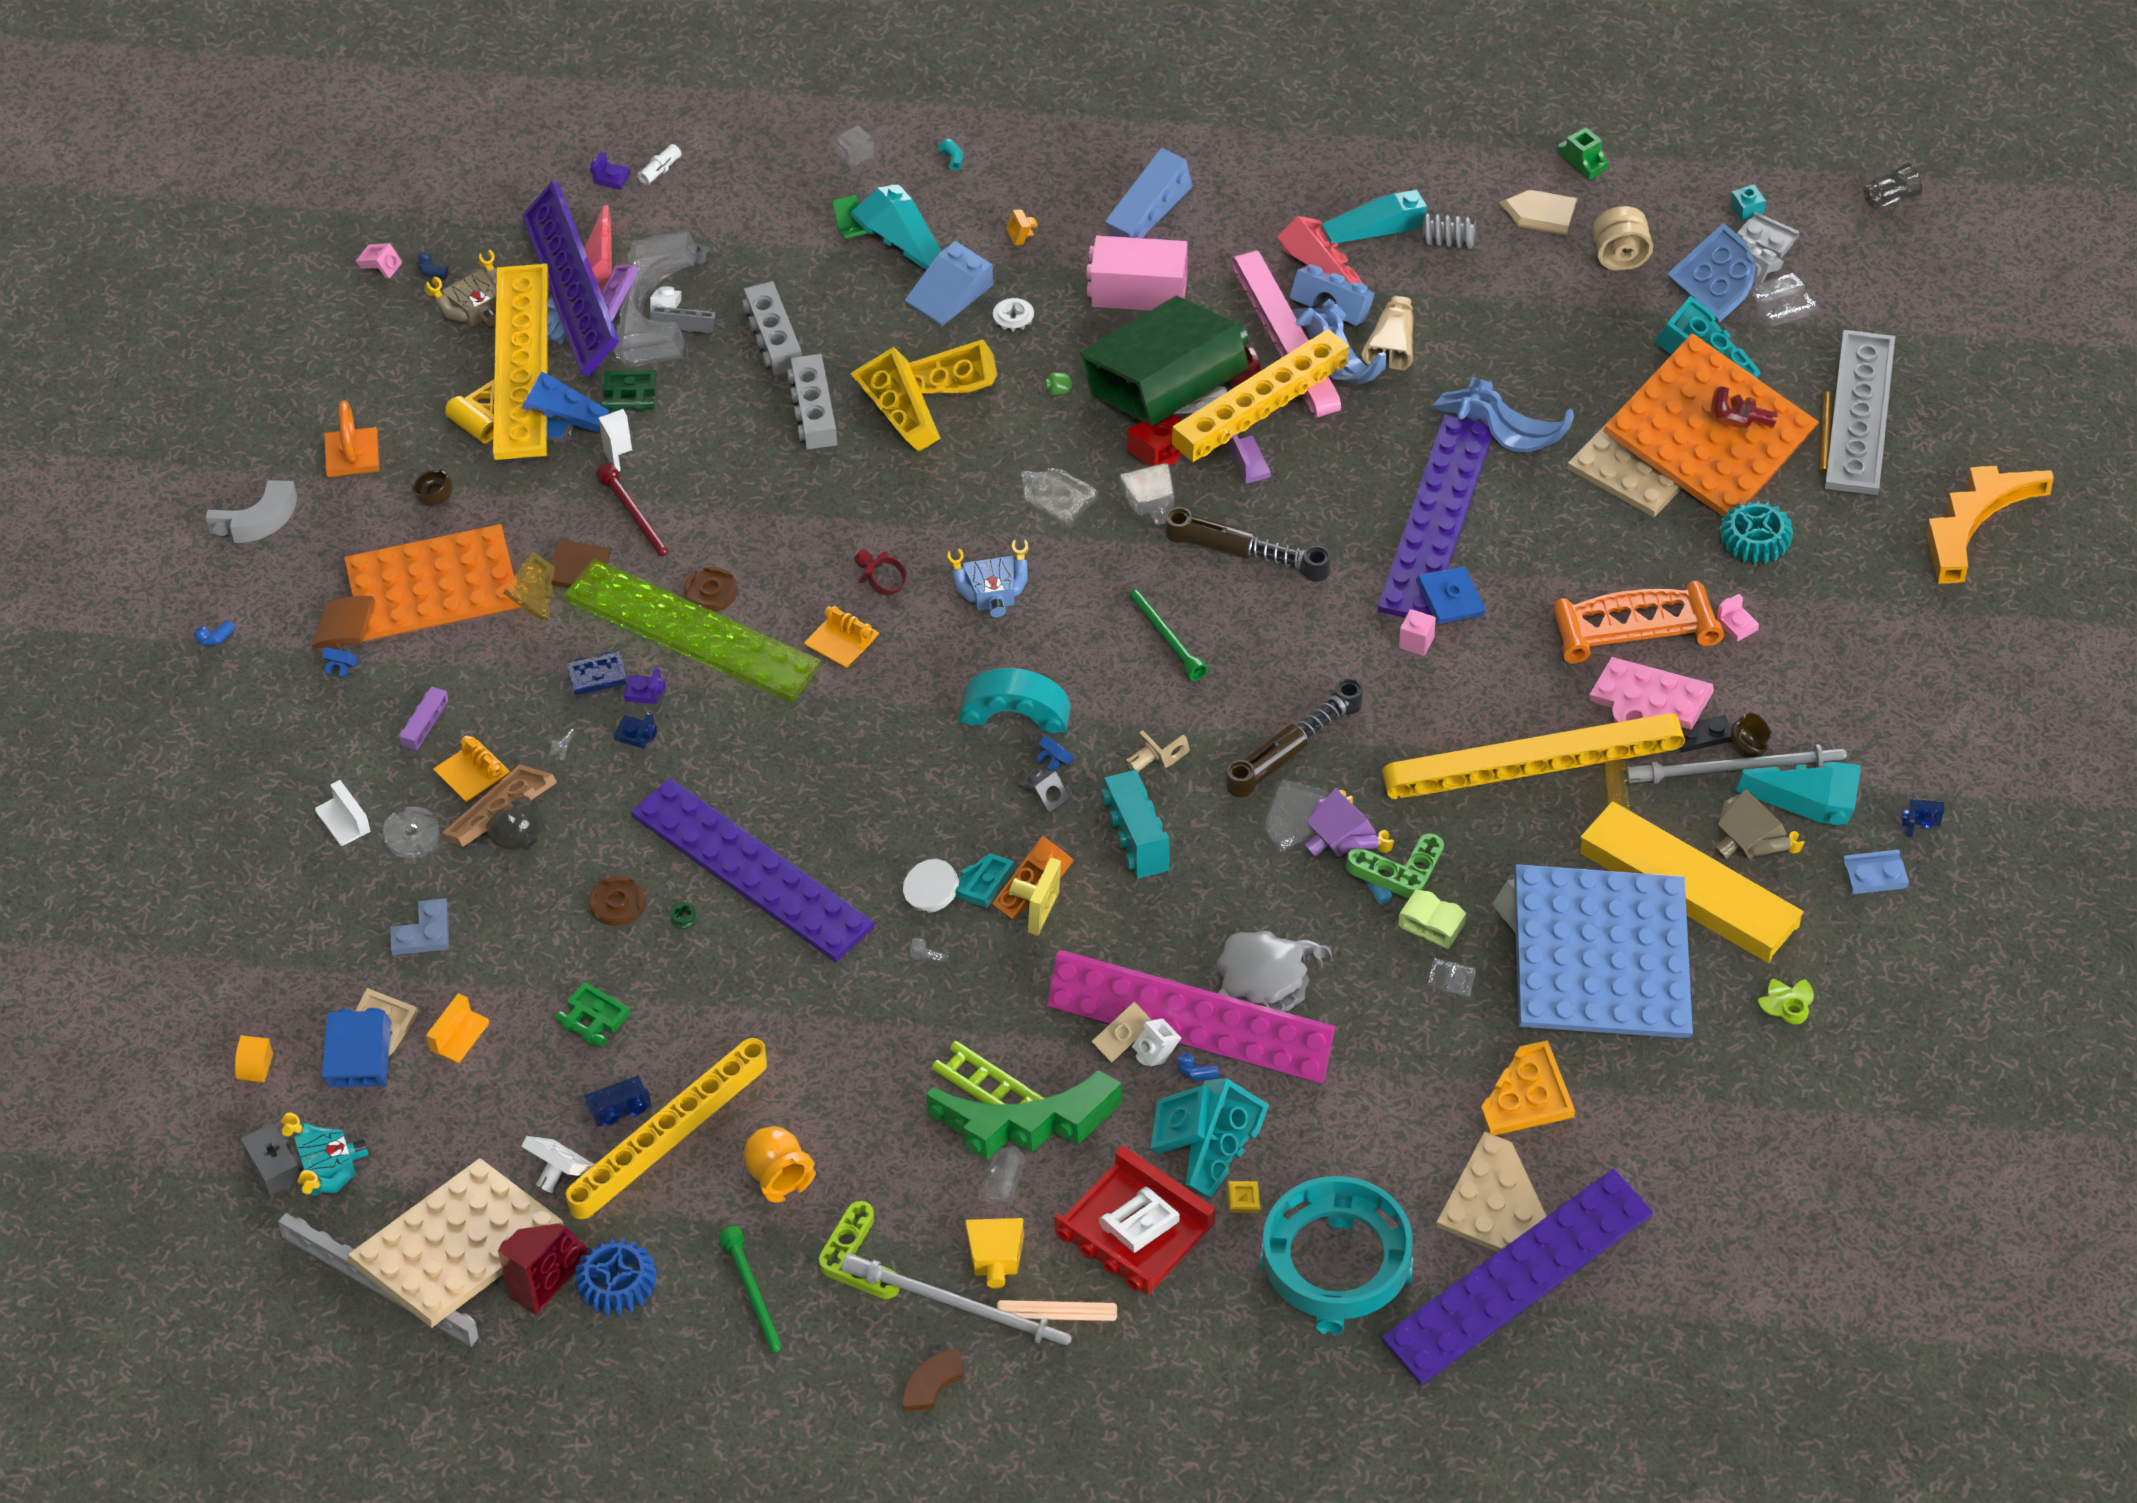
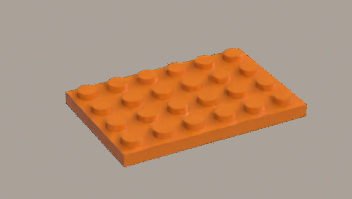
M501 524L344 557L352 595L373 596L375 600L363 641L521 608Z

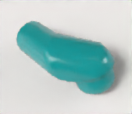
M944 139L943 142L938 144L939 152L942 151V155H950L949 168L951 170H960L963 157L962 150L953 140Z

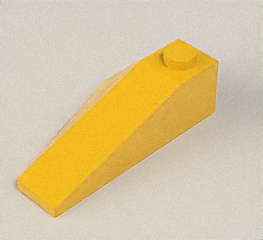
M983 339L909 363L921 393H968L992 385L997 377L994 354Z

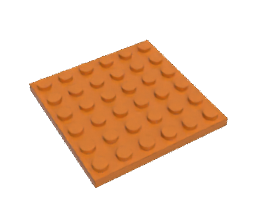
M1692 333L1605 425L1603 432L1724 517L1729 508H1735L1737 503L1745 505L1747 500L1751 501L1816 429L1819 421ZM1720 386L1729 388L1727 403L1730 409H1732L1730 398L1739 394L1743 401L1747 397L1754 398L1758 408L1776 411L1778 417H1773V419L1777 420L1775 426L1770 428L1769 426L1752 422L1746 429L1715 422L1711 416V403L1715 389Z

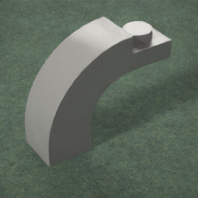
M268 480L262 499L248 509L239 511L208 510L206 520L210 534L218 536L232 535L234 543H244L262 539L276 532L289 520L295 509L297 494L294 481Z

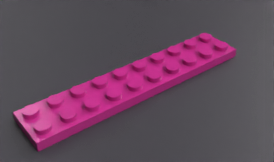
M1059 950L1056 954L1047 1003L1049 1007L1111 1023L1135 1001L1152 1020L1163 1018L1181 1037L1178 1043L1319 1083H1323L1336 1026L1067 951Z

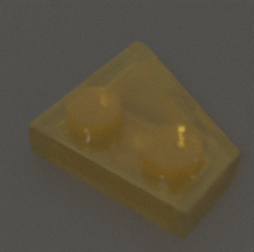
M532 551L503 594L541 621L546 622L550 617L549 604L553 590L551 582L554 578L555 567Z

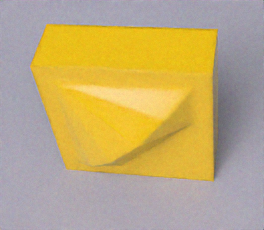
M1228 1181L1226 1187L1229 1213H1258L1260 1211L1258 1181Z

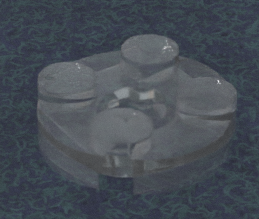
M421 807L404 808L405 812L398 815L395 812L390 815L384 823L383 835L387 849L393 854L405 858H423L438 843L440 837L438 822L429 810ZM412 829H416V834L414 835H407L405 833L411 832Z

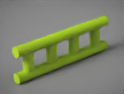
M958 1041L952 1043L950 1051L955 1053V1055L946 1065L939 1060H936L932 1065L933 1071L982 1103L1005 1104L1001 1100L1010 1090L1024 1098L1020 1103L1046 1099ZM965 1061L978 1068L969 1079L956 1072ZM988 1075L1001 1083L992 1094L979 1087V1084Z

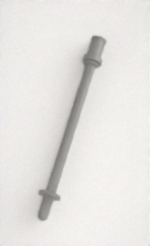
M1820 744L1814 745L1813 752L1662 766L1657 761H1654L1650 765L1626 766V779L1628 784L1650 781L1653 784H1658L1664 777L1804 763H1815L1816 768L1823 767L1824 761L1845 759L1847 752L1844 749L1822 751Z
M850 1253L844 1259L842 1272L864 1278L869 1284L882 1281L1034 1334L1036 1344H1040L1042 1338L1062 1345H1068L1071 1342V1336L1068 1333L1047 1326L1048 1318L1043 1317L1040 1323L1016 1316L884 1270L883 1266L880 1265L881 1262L877 1260L871 1262Z

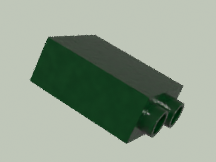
M1176 295L1079 353L1092 396L1153 426L1247 370L1249 365L1244 347L1249 344V337L1246 329L1237 319L1231 318L1229 320L1214 313L1205 304L1196 305Z

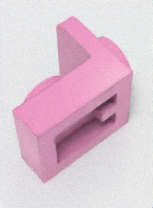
M390 243L370 244L356 260L361 269L379 268L385 278H391L402 264L401 259Z
M1740 594L1723 600L1718 607L1717 621L1737 642L1754 633L1759 628V623L1742 608L1743 597Z

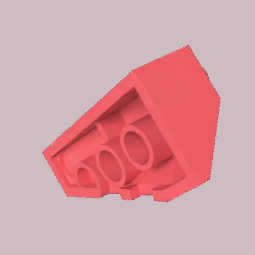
M603 205L584 248L601 292L612 273L609 205Z
M1297 216L1277 236L1282 242V249L1288 255L1296 257L1307 265L1319 266L1325 273L1339 274L1345 277V281L1352 284H1363L1357 273L1351 267L1345 266L1344 263L1348 261L1345 254L1340 253L1334 248L1339 244H1330L1321 229V221Z

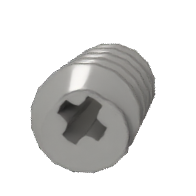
M1426 213L1423 240L1426 238L1428 245L1431 246L1434 239H1436L1438 246H1442L1444 240H1446L1448 247H1452L1454 241H1456L1458 248H1462L1464 242H1466L1467 248L1472 249L1476 234V220L1474 224H1471L1470 218L1466 217L1464 223H1461L1459 216H1456L1452 223L1449 215H1446L1442 222L1439 214H1436L1432 221L1429 213Z

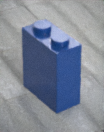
M367 1008L365 1011L340 1009L337 1012L327 1013L322 1078L328 1087L386 1086L392 1021L385 1010L379 1008Z

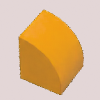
M240 1036L235 1059L236 1079L265 1082L273 1057V1051L268 1038Z

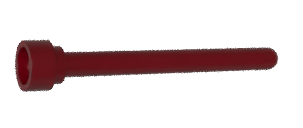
M605 463L600 466L596 471L599 481L603 485L612 488L660 556H665L668 553L667 547L619 482L620 478L617 468L613 463Z

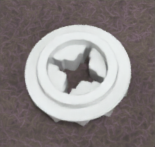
M1018 298L1003 300L993 310L995 324L1001 325L1003 330L1011 328L1013 332L1015 328L1024 330L1025 325H1031L1032 318L1034 317L1033 307L1027 301ZM1013 310H1015L1016 318L1014 319L1011 318V313H1013Z

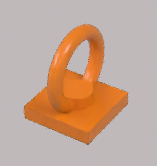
M346 400L341 401L338 406L340 431L325 433L327 477L380 471L377 427L355 429L350 404Z

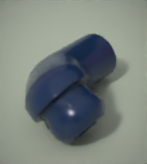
M420 252L418 254L416 264L423 275L447 279L448 266L434 265L431 261L432 256L428 252Z

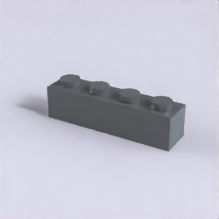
M658 306L651 307L650 327L655 329L668 328L672 331H698L703 334L713 333L715 312Z

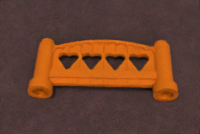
M1699 581L1688 583L1686 590H1629L1599 596L1572 605L1568 599L1562 598L1558 599L1553 607L1563 641L1562 653L1565 661L1570 664L1581 663L1587 660L1591 654L1590 646L1695 633L1700 645L1709 646L1719 643L1724 637L1722 626L1715 619L1705 587ZM1675 603H1680L1684 607L1679 617H1675L1662 608V606H1672ZM1655 607L1657 609L1652 620H1647L1635 610ZM1622 610H1627L1631 614L1626 624H1622L1609 615V613H1619ZM1602 614L1604 616L1599 627H1594L1582 617Z

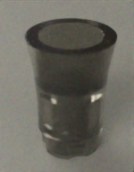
M1907 162L1893 172L1865 185L1863 192L1866 202L1871 207L1877 208L1898 200L1921 195L1922 182L1915 167Z

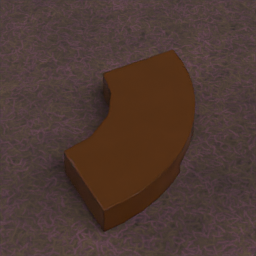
M960 1348L936 1354L923 1362L915 1370L904 1391L903 1412L934 1409L935 1400L940 1391L952 1382L963 1380Z

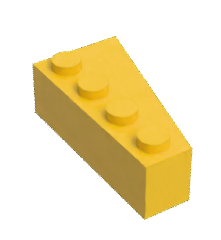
M894 347L850 373L873 399L879 409L888 417L904 439L917 451H921L941 439L908 360Z

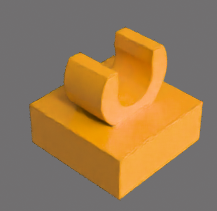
M1013 210L1006 230L1014 246L1024 244L1027 237L1034 236L1031 227L1035 228L1038 224L1035 218H1026L1022 210Z

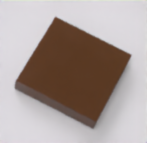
M560 539L544 577L545 585L596 593L610 558L611 549Z

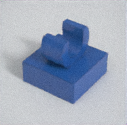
M324 647L322 658L329 661L326 664L325 672L332 675L334 668L339 666V676L345 678L348 675L347 665L355 667L358 656L349 652Z
M1046 735L1038 743L1046 750L1039 753L1037 760L1044 763L1051 757V763L1047 766L1051 771L1059 768L1060 761L1068 765L1075 757Z

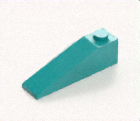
M899 185L877 188L851 213V216L864 230L870 234L874 233V231L884 237V243L889 246L893 244L903 249L904 256L926 270L937 255L941 253L938 244L912 198Z
M1417 190L1383 195L1322 223L1321 229L1330 244L1412 231L1422 228L1427 205Z
M1691 295L1654 341L1672 355L1693 333L1757 378L1761 373L1742 349L1736 348L1730 341L1731 335L1727 330L1722 331L1714 321L1716 316Z
M1826 762L1823 763V767L1806 769V764L1796 765L1797 769L1781 771L1778 767L1743 769L1735 785V791L1742 793L1747 789L1758 800L1819 823L1843 825L1848 823L1855 809L1861 769L1860 765Z
M1227 1078L1205 1080L1204 1085L1211 1090L1205 1140L1193 1143L1190 1146L1186 1186L1207 1198L1212 1197L1229 1174L1228 1165L1233 1158H1240L1245 1150L1242 1146L1249 1137L1255 1138L1260 1132L1269 1104Z

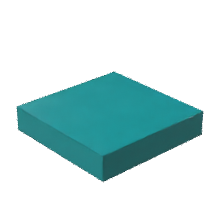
M1201 1085L1157 1100L1150 1147L1153 1152L1162 1154L1205 1140L1211 1090L1205 1085Z

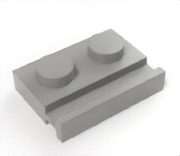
M1755 212L1753 217L1749 218L1738 231L1737 235L1740 238L1746 236L1754 239L1757 242V246L1774 251L1777 254L1776 257L1781 259L1793 245V242L1799 238V231Z

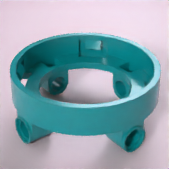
M1330 1176L1316 1178L1289 1190L1271 1209L1263 1232L1260 1269L1266 1271L1272 1286L1284 1300L1305 1313L1317 1316L1316 1329L1320 1333L1326 1334L1327 1331L1333 1332V1335L1342 1333L1344 1319L1361 1317L1380 1309L1399 1293L1404 1284H1411L1413 1268L1411 1227L1401 1206L1381 1188L1369 1182L1351 1177ZM1306 1201L1309 1205L1299 1210L1289 1220L1283 1216L1288 1210L1301 1202ZM1382 1209L1390 1219L1397 1223L1398 1227L1392 1231L1387 1222L1375 1211ZM1328 1216V1224L1331 1227L1340 1229L1352 1228L1355 1224V1219L1369 1226L1380 1239L1384 1251L1382 1266L1372 1280L1357 1289L1342 1292L1320 1289L1304 1280L1292 1263L1290 1250L1297 1233L1306 1224Z

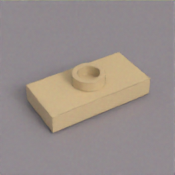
M1134 1001L1099 1033L1092 1042L1113 1062L1137 1040L1144 1029V1023L1152 1021V1019Z

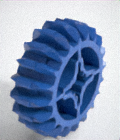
M611 1238L608 1245H604L599 1241L598 1249L589 1247L588 1256L581 1255L580 1265H576L575 1285L578 1287L579 1297L584 1300L587 1307L593 1305V1310L596 1313L604 1308V1313L609 1316L612 1310H616V1313L621 1316L622 1309L627 1308L632 1313L634 1310L633 1304L643 1307V1298L650 1299L651 1289H655L656 1286L655 1278L657 1272L654 1267L653 1258L647 1254V1250L644 1247L638 1248V1244L635 1241L627 1245V1241L624 1238L620 1243H615ZM624 1263L633 1265L638 1271L633 1270L632 1267L625 1266ZM593 1282H597L600 1286L606 1287L607 1291L598 1288Z

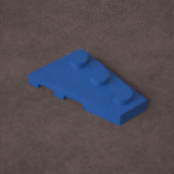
M543 371L537 377L521 407L528 411L531 408L541 410L544 416L550 418L554 415L566 418L569 424L598 432L600 429L599 417L605 416L609 412L608 409L590 400Z

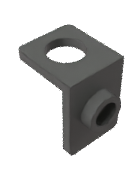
M1036 769L1018 783L1020 788L1035 790L1047 812H1052L1069 799V795L1056 771ZM1050 786H1055L1059 792V796L1054 802H1050L1046 797L1047 789Z

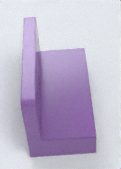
M1234 434L1228 441V448L1245 483L1271 477V472L1253 435L1239 439L1237 434Z

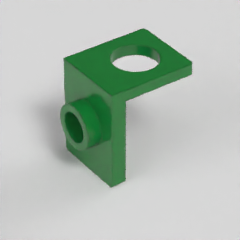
M856 194L832 200L838 231L844 238L868 233L851 216L852 211L859 205Z

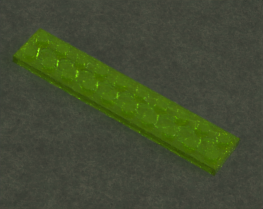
M595 558L565 593V601L792 703L821 667V660Z

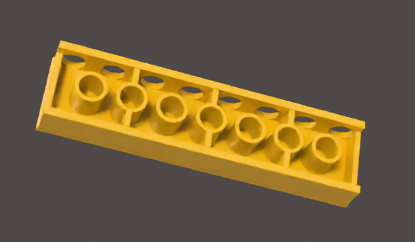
M1614 801L1608 805L1581 836L1580 853L1610 871L1684 876L1687 916L1767 963L1771 961L1772 956L1791 933L1800 926L1801 916L1804 911Z

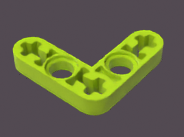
M856 1201L848 1207L819 1256L820 1270L830 1278L879 1298L890 1299L898 1294L899 1287L887 1285L885 1288H882V1281L869 1284L864 1278L857 1279L850 1273L842 1272V1265L848 1253L859 1257L855 1253L874 1222L872 1206L864 1201ZM862 1212H865L866 1217H861L857 1222V1227H855V1214L860 1215ZM845 1234L855 1237V1240L847 1245L839 1242V1238ZM836 1250L839 1251L838 1264L833 1263L832 1266H828L827 1260L833 1261L837 1255ZM883 1266L884 1270L896 1273L895 1271Z

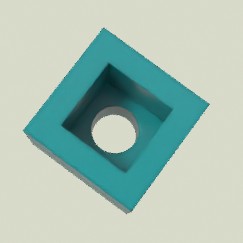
M1755 185L1732 191L1730 205L1741 221L1752 218L1755 212L1764 214L1766 200Z

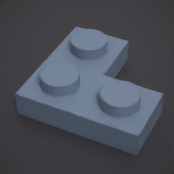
M446 898L418 901L419 924L390 927L392 955L449 949L448 903Z

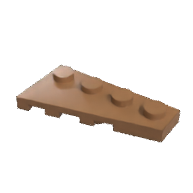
M519 764L449 826L442 835L446 842L464 847L556 784L557 781L551 773Z

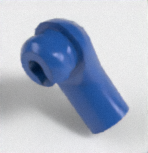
M225 620L215 631L208 632L206 627L197 628L194 631V637L197 639L196 642L202 646L220 644L235 630V626L231 621Z
M1183 1053L1178 1057L1179 1063L1177 1068L1179 1072L1192 1081L1219 1078L1217 1064L1199 1066L1193 1062L1194 1058L1190 1053Z

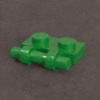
M584 982L567 1000L568 1008L572 1011L568 1015L559 1011L555 1021L562 1024L564 1030L570 1033L574 1031L582 1036L583 1041L590 1045L594 1043L602 1048L607 1042V1037L600 1033L605 1029L614 1034L631 1015L630 1008ZM583 1017L592 1022L589 1027L580 1022Z

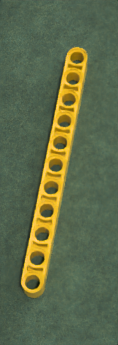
M1671 713L1393 762L1382 769V776L1388 797L1391 799H1397V796L1405 798L1672 751L1682 747L1685 743V738L1678 716Z

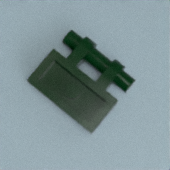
M656 370L604 371L603 394L604 397L613 398L603 399L602 407L613 410V412L621 409H636V412H644L645 409H655V399H645V396L656 395ZM636 396V399H622V397Z

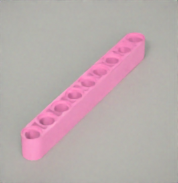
M1256 250L1234 256L1232 258L1234 272L1239 274L1237 277L1244 290L1248 291L1246 294L1253 307H1257L1256 312L1263 325H1267L1265 328L1273 342L1277 343L1274 345L1280 356L1284 357L1308 342L1301 326L1296 325L1297 319L1259 251ZM1329 377L1323 382L1312 386L1304 393L1305 397L1303 398L1312 413L1315 412L1314 418L1341 411L1339 395Z

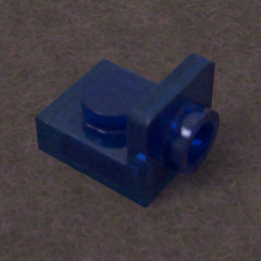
M647 713L644 720L624 715L613 735L614 741L645 749L648 742L653 741L657 734V726L654 723L653 714Z
M1910 799L1908 810H1903L1901 826L1907 827L1906 837H1912L1915 824L1927 828L1933 826L1941 827L1944 802Z

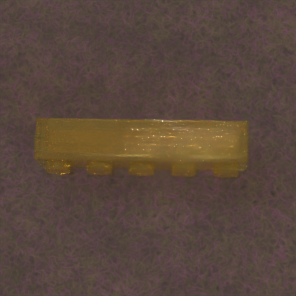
M1617 756L1615 760H1608L1603 763L1607 807L1614 801L1630 811V802L1626 801V798H1628V787H1625V784H1627V774L1623 773L1626 769L1625 760H1622V756Z

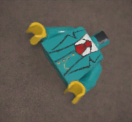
M286 1113L281 1120V1123L285 1124L281 1129L284 1136H291L294 1132L297 1135L294 1138L304 1168L297 1182L304 1184L302 1187L304 1194L311 1193L314 1196L321 1192L338 1193L351 1178L356 1176L352 1161L369 1156L364 1139L347 1144L341 1129L333 1130L300 1122L298 1116L293 1113Z

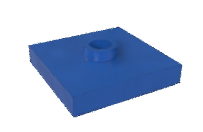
M1465 567L1418 575L1416 582L1432 616L1436 617V624L1479 617L1486 612Z

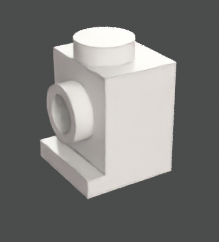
M1161 1018L1145 1022L1143 1031L1132 1045L1137 1052V1060L1147 1066L1163 1064L1181 1039L1172 1027Z

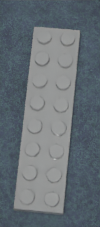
M1843 330L1825 489L1878 495L1895 336Z

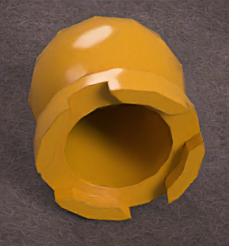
M770 1126L757 1130L749 1137L743 1152L744 1163L749 1174L756 1181L760 1182L759 1187L767 1200L774 1203L786 1201L784 1195L795 1189L800 1193L811 1184L816 1175L813 1169L815 1163L807 1153L802 1152L793 1134L784 1128Z

